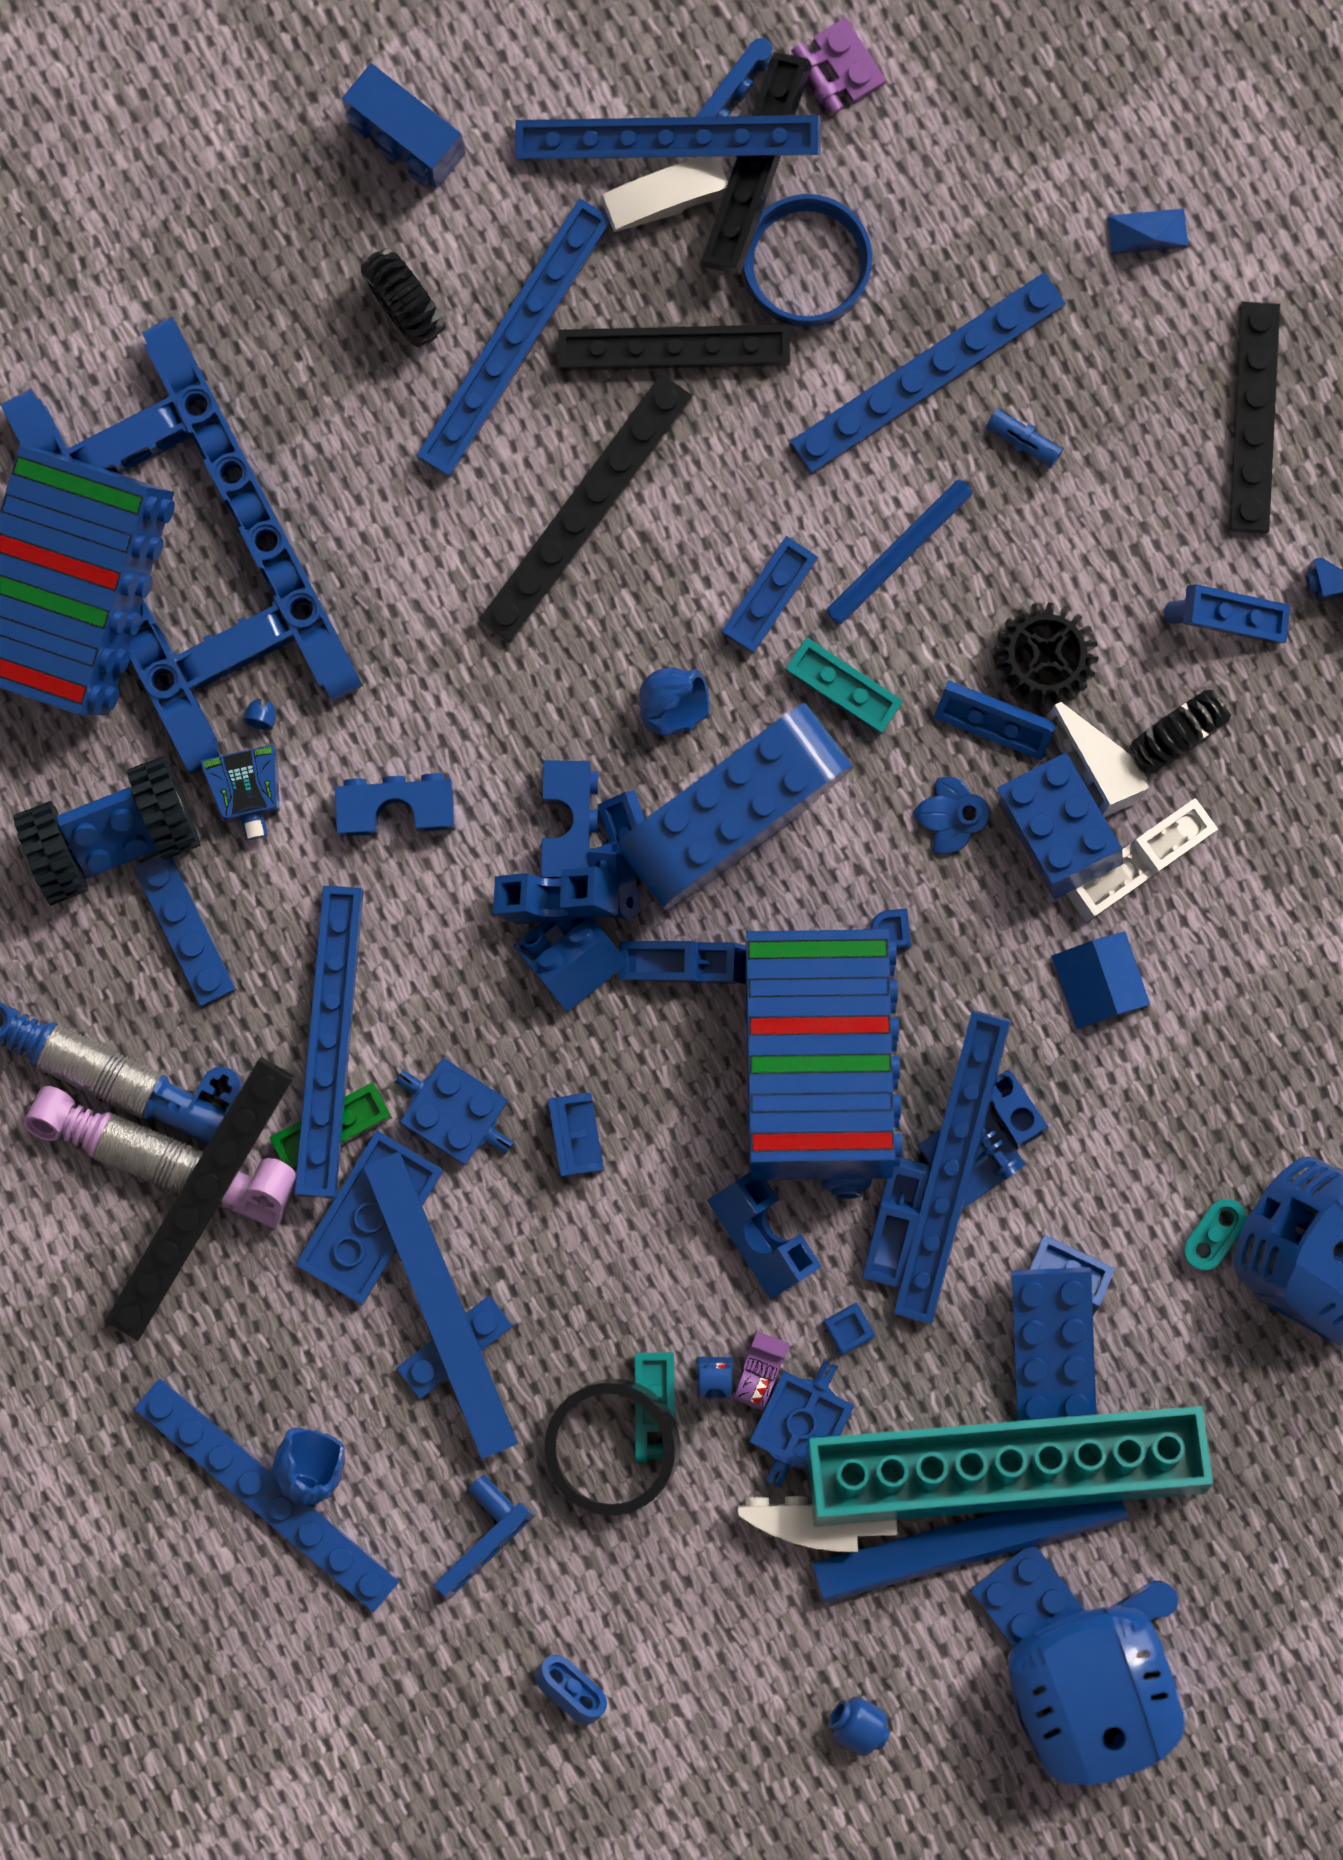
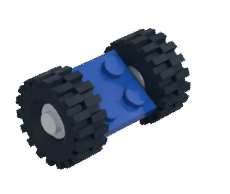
M160 756L128 769L127 775L131 788H125L60 815L53 802L48 801L13 816L14 825L18 832L17 835L22 844V850L29 862L28 865L34 874L37 885L40 886L41 893L50 906L87 892L88 886L85 879L152 852L159 851L161 858L167 860L201 846L192 816L165 756Z

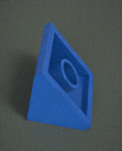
M1125 931L1091 940L1051 956L1076 1029L1151 1005Z

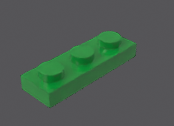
M374 1082L345 1096L341 1145L392 1119ZM302 1120L269 1137L281 1161L289 1165L294 1171L297 1170Z

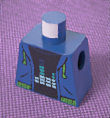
M274 745L200 760L223 819L227 823L241 820L246 841L268 836L264 815L280 811L278 754Z

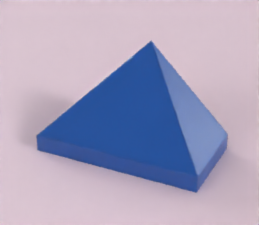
M1184 208L1108 216L1112 255L1188 247Z

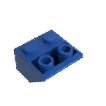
M592 918L541 922L513 945L566 1012L628 964L606 933Z

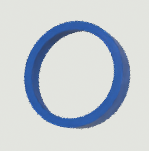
M799 194L786 197L770 205L761 213L743 266L744 279L754 301L776 320L797 327H816L829 324L846 315L862 298L867 288L872 268L871 242L862 222L842 203L816 194ZM797 212H817L837 220L854 238L860 255V274L850 296L835 309L815 316L791 314L773 305L762 293L754 274L753 261L755 249L763 233L775 221Z

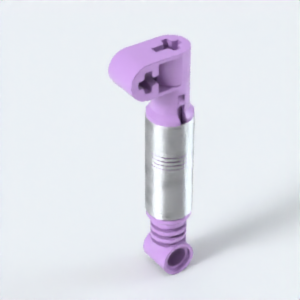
M52 1086L41 1087L23 1121L25 1128L40 1139L54 1141L61 1139L64 1135L65 1142L69 1143L73 1139V1145L79 1146L82 1143V1149L87 1151L89 1157L95 1160L98 1159V1162H105V1164L112 1165L113 1168L116 1167V1169L123 1170L127 1174H134V1177H141L142 1180L145 1179L149 1183L153 1182L154 1185L158 1183V1187L162 1185V1188L170 1189V1192L173 1191L178 1195L204 1153L202 1150L199 1151L195 1147L192 1148V1146L186 1145V1143L178 1142L177 1139L173 1140V1137L163 1136L162 1133L159 1134V1132L152 1131L148 1127L145 1128L141 1124H134V1121L131 1122L126 1118L123 1119L119 1115L116 1116V1114L107 1112L104 1114L96 1113L93 1116V1110L87 1109L84 1112V1107L78 1105L75 1109V1101L72 1097ZM273 1158L262 1159L253 1177L238 1172L219 1206L277 1229L288 1207L296 1180V1173L289 1165Z

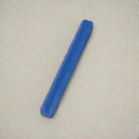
M961 479L956 480L827 608L828 616L837 624H842L971 497L973 491L969 485Z

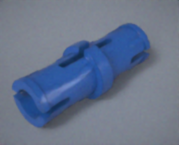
M997 408L985 428L1013 444V449L1018 453L1024 451L1047 465L1050 469L1055 465L1064 449L1035 432V426L1030 423L1027 426L1022 424L1000 408Z

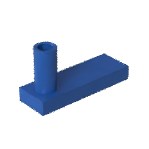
M1194 584L1187 586L1185 599L1170 601L1164 608V616L1171 624L1183 623L1273 644H1283L1287 641L1290 605Z
M485 1474L468 1488V1492L493 1517L497 1524L434 1584L444 1597L452 1598L536 1516L521 1502L514 1506Z

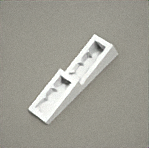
M1194 798L1122 849L1123 865L1066 895L1087 923L1217 831L1218 828L1197 799Z

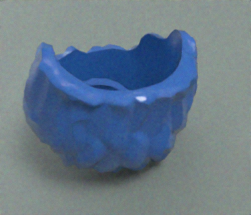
M671 667L651 673L641 684L639 693L640 717L645 727L650 732L661 736H670L671 734L692 730L695 724L709 717L710 695L705 678H703L698 669L685 671Z
M289 1429L275 1452V1459L272 1465V1476L284 1497H288L292 1502L302 1505H313L329 1498L339 1485L342 1477V1469L345 1464V1446L335 1437L318 1430Z

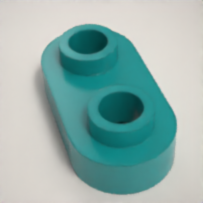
M1221 1199L1210 1205L1183 1246L1184 1258L1191 1267L1198 1270H1209L1216 1267L1222 1261L1239 1237L1247 1219L1246 1212L1240 1203L1232 1199ZM1223 1211L1229 1212L1232 1216V1222L1228 1226H1222L1219 1223L1218 1217ZM1200 1243H1205L1209 1247V1255L1205 1258H1200L1196 1254V1247Z

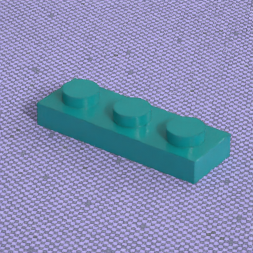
M806 637L785 668V672L881 735L903 704L902 699L808 637Z

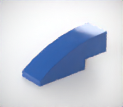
M620 941V953L628 964L619 970V980L744 984L746 945L735 942Z
M900 1158V1166H894L892 1179H886L862 1278L900 1288L919 1218L930 1165Z

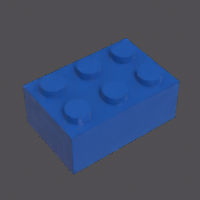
M372 63L368 65L342 97L345 108L344 115L350 121L348 127L363 140H366L369 136L379 144L378 151L389 161L396 163L399 159L410 168L407 173L424 187L429 183L435 189H438L466 155L462 133Z
M1067 752L997 787L1000 806L1054 900L1123 865L1122 847Z

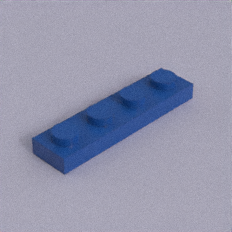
M159 854L134 866L133 869L200 1006L203 1007L236 991L237 989L173 858L163 860Z

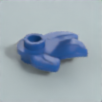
M940 777L936 780L938 796L922 801L914 810L913 816L922 826L936 831L933 841V852L950 854L963 849L967 845L972 833L980 832L987 826L991 817V811L988 803L982 797L970 793L965 782L955 777ZM973 806L977 812L976 817L971 821H967L964 817V812L966 808Z

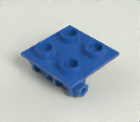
M989 1111L963 1209L1026 1165ZM941 1129L917 1145L931 1166Z

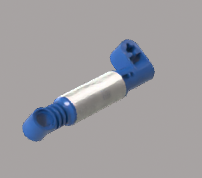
M0 1002V1012L4 1018L3 1025L0 1028L1 1046H5L8 1043L7 1048L13 1051L17 1048L16 1053L19 1055L26 1052L25 1057L30 1059L31 1065L37 1068V1070L40 1069L44 1073L47 1072L48 1075L51 1074L55 1078L58 1077L59 1080L61 1079L65 1083H69V1085L72 1084V1086H76L80 1090L83 1089V1092L86 1091L90 1095L94 1094V1097L98 1096L99 1099L102 1098L107 1103L111 1102V1105L118 1106V1109H125V1112L128 1111L129 1114L132 1113V1115L139 1116V1118L146 1121L155 1119L207 1145L243 1086L240 1075L234 1070L223 1066L214 1067L205 1074L195 1095L171 1084L168 1077L162 1073L159 1074V1071L156 1072L152 1068L149 1069L148 1066L145 1067L141 1063L138 1064V1061L135 1062L132 1058L128 1059V1056L124 1057L119 1052L116 1053L113 1049L110 1050L106 1046L103 1047L102 1044L99 1045V1043L92 1041V1039L89 1040V1038H85L81 1034L78 1035V1032H71V1029L68 1030L67 1027L64 1028V1026L55 1022L49 1024L42 1022L38 1026L37 1019L32 1018L29 1021L30 1017L27 1014H23L20 1017L21 1011ZM225 1076H228L227 1084L232 1087V1091L230 1094L222 1093L220 1099L230 1103L226 1111L202 1100L205 1092L216 1096L218 1089L213 1087L215 1080L223 1081Z

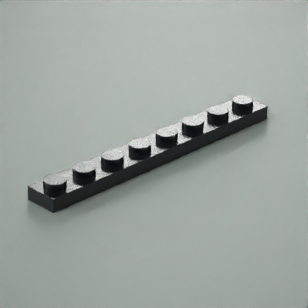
M664 374L659 376L479 618L481 623L510 644L686 409L693 399V395Z
M260 1056L106 1317V1323L139 1341L293 1081L294 1075Z

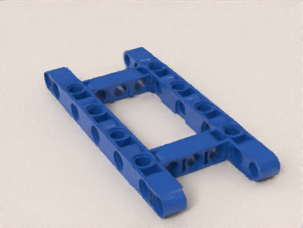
M172 316L142 331L147 342L144 347L170 395L164 400L70 448L66 446L48 408L43 404L41 398H37L32 388L1 403V407L21 446L50 451L118 474L191 437L196 444L275 601L272 602V607L248 619L242 617L237 620L239 624L213 637L209 634L203 637L204 641L180 654L172 652L145 598L142 600L139 611L141 614V624L137 633L132 636L128 648L130 660L189 773L193 774L203 769L200 760L221 756L216 747L219 742L193 692L295 640L322 691L326 689L332 702L362 687L363 684ZM194 401H206L208 403L207 409L202 415L193 416L189 414V407ZM237 467L242 469V477L237 483L229 484L224 482V474L229 468ZM266 535H274L278 538L276 547L269 552L259 550L258 544L260 539ZM303 602L311 604L313 612L309 618L305 620L294 618L293 611L298 604ZM164 673L173 674V686L167 691L157 690V678Z

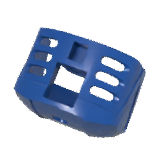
M1301 1157L1281 1171L1268 1185L1246 1219L1238 1238L1233 1265L1238 1277L1254 1292L1253 1295L1261 1302L1307 1330L1343 1347V1169L1334 1167L1314 1157ZM1306 1167H1310L1288 1184L1290 1179ZM1321 1173L1319 1176H1317L1315 1179H1313L1310 1183H1308L1303 1189L1300 1190L1301 1186H1302L1306 1181H1308L1310 1178H1312V1177L1315 1176L1316 1174ZM1329 1179H1333V1180L1330 1181L1327 1185H1325L1323 1188H1321L1315 1195L1311 1196L1312 1193H1313L1319 1186H1321L1323 1183H1325V1182L1328 1181ZM1304 1207L1318 1213L1317 1216L1314 1218ZM1255 1236L1247 1265L1245 1262L1247 1250L1251 1239ZM1339 1241H1342V1248L1340 1252L1336 1256H1333V1249L1335 1245ZM1267 1242L1262 1262L1260 1265V1270L1258 1271L1257 1265L1259 1255L1264 1243ZM1279 1248L1275 1264L1273 1267L1272 1275L1270 1277L1269 1270L1272 1257L1275 1250Z
M1120 1606L1101 1607L1066 1616L1035 1630L1022 1639L1008 1654V1675L1016 1715L1039 1762L1047 1773L1057 1781L1067 1784L1093 1785L1107 1783L1145 1770L1166 1757L1183 1737L1185 1729L1184 1712L1163 1650L1164 1646L1150 1620L1139 1609ZM1148 1651L1149 1656L1137 1659L1136 1653ZM1157 1671L1158 1677L1150 1679L1143 1678V1675L1145 1673ZM1041 1685L1045 1686V1691L1037 1695L1032 1694L1033 1689ZM1163 1692L1164 1699L1151 1701L1150 1697L1152 1694ZM1048 1706L1053 1708L1052 1712L1040 1718L1036 1717L1038 1711ZM1115 1727L1109 1730L1110 1737L1104 1739L1103 1733L1108 1728ZM1055 1728H1060V1733L1048 1739L1043 1738L1045 1733Z

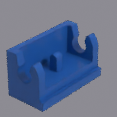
M591 1093L548 1099L561 1177L604 1170Z

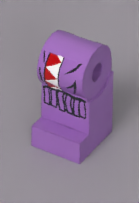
M756 1331L740 1374L741 1378L733 1400L763 1411L790 1343Z

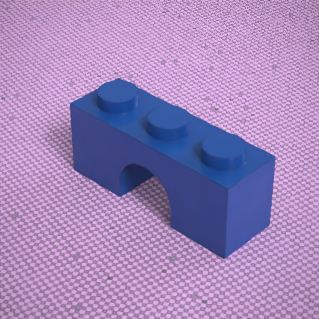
M543 760V802L566 806L572 812L574 820L571 829L564 836L542 838L541 878L561 879L563 869L589 867L588 851L595 849L590 848V833H597L598 810H590L591 794L598 795V771H591L590 761Z
M442 773L421 775V781L406 782L405 776H388L382 778V784H367V779L364 778L343 780L344 786L334 787L337 834L340 837L379 835V815L387 805L392 803H403L413 810L417 832L456 830L453 782L451 779H444V774Z
M596 866L563 869L561 879L541 878L529 873L495 876L493 914L515 924L617 916L620 877Z
M748 1173L707 1200L770 1300L822 1267L801 1233L792 1239L786 1240L775 1235L769 1227L767 1211L779 1199L767 1180H750Z

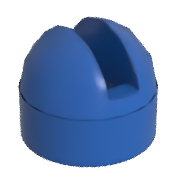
M256 699L248 705L243 722L254 728L272 730L276 720V709L270 701H267L265 706H261V699Z

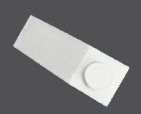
M1062 702L1053 706L1045 717L1057 723L1052 737L1061 754L1067 752L1103 816L1106 817L1138 803L1149 787L1144 771L1135 764L1132 756Z

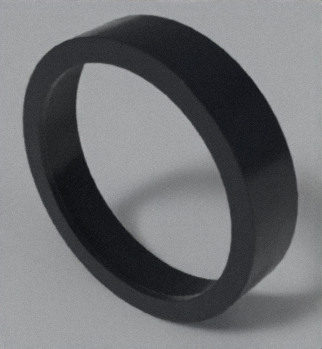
M622 1379L595 1381L580 1388L566 1398L553 1414L545 1437L546 1463L556 1486L577 1506L602 1515L631 1513L654 1500L666 1488L674 1476L680 1456L678 1427L666 1404L648 1388ZM615 1394L636 1401L652 1415L661 1431L664 1443V1458L660 1473L652 1486L633 1500L616 1504L594 1501L575 1489L565 1477L560 1467L556 1452V1442L561 1423L575 1405L592 1396Z

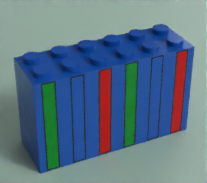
M24 446L18 447L0 509V688L78 715H109L110 710L114 709L119 698L117 685L120 675L127 669L130 661V651H128L131 638L137 633L141 624V614L139 611L142 600L148 596L152 587V576H150L153 563L158 560L163 550L164 542L161 536L165 523L171 520L174 512L173 491L50 451Z
M888 929L746 931L745 970L750 1180L892 1179L894 1166H900L902 1133H894V1128H899L901 1095H893V1090H898V1080H900V1057L892 1056V1052H897L898 1018H891V1014H896L898 984L897 980H890V976L895 975L897 950L896 942H889Z

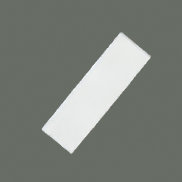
M698 157L631 181L602 194L600 198L613 232L678 215L683 213L688 207L720 199L725 193L728 181L718 157Z

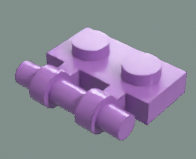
M846 17L813 36V41L819 49L818 52L810 54L804 43L795 46L791 50L793 56L810 60L812 68L808 80L816 91L814 96L820 105L824 104L831 115L837 114L844 108L837 97L843 92L847 93L854 104L886 85V79ZM828 63L837 80L828 83L819 67Z

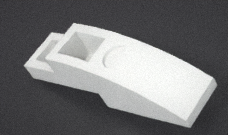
M786 1496L785 1504H769V1497L745 1498V1505H737L738 1515L755 1527L791 1543L815 1549L858 1552V1536L897 1535V1520L814 1527L812 1505L808 1503V1496Z

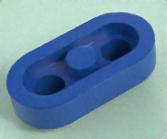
M551 1655L537 1667L535 1680L538 1687L576 1722L586 1725L592 1724L606 1711L607 1700L603 1691L565 1657Z

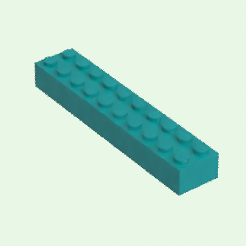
M1203 1406L809 1438L806 1446L814 1527L1206 1494L1213 1485Z

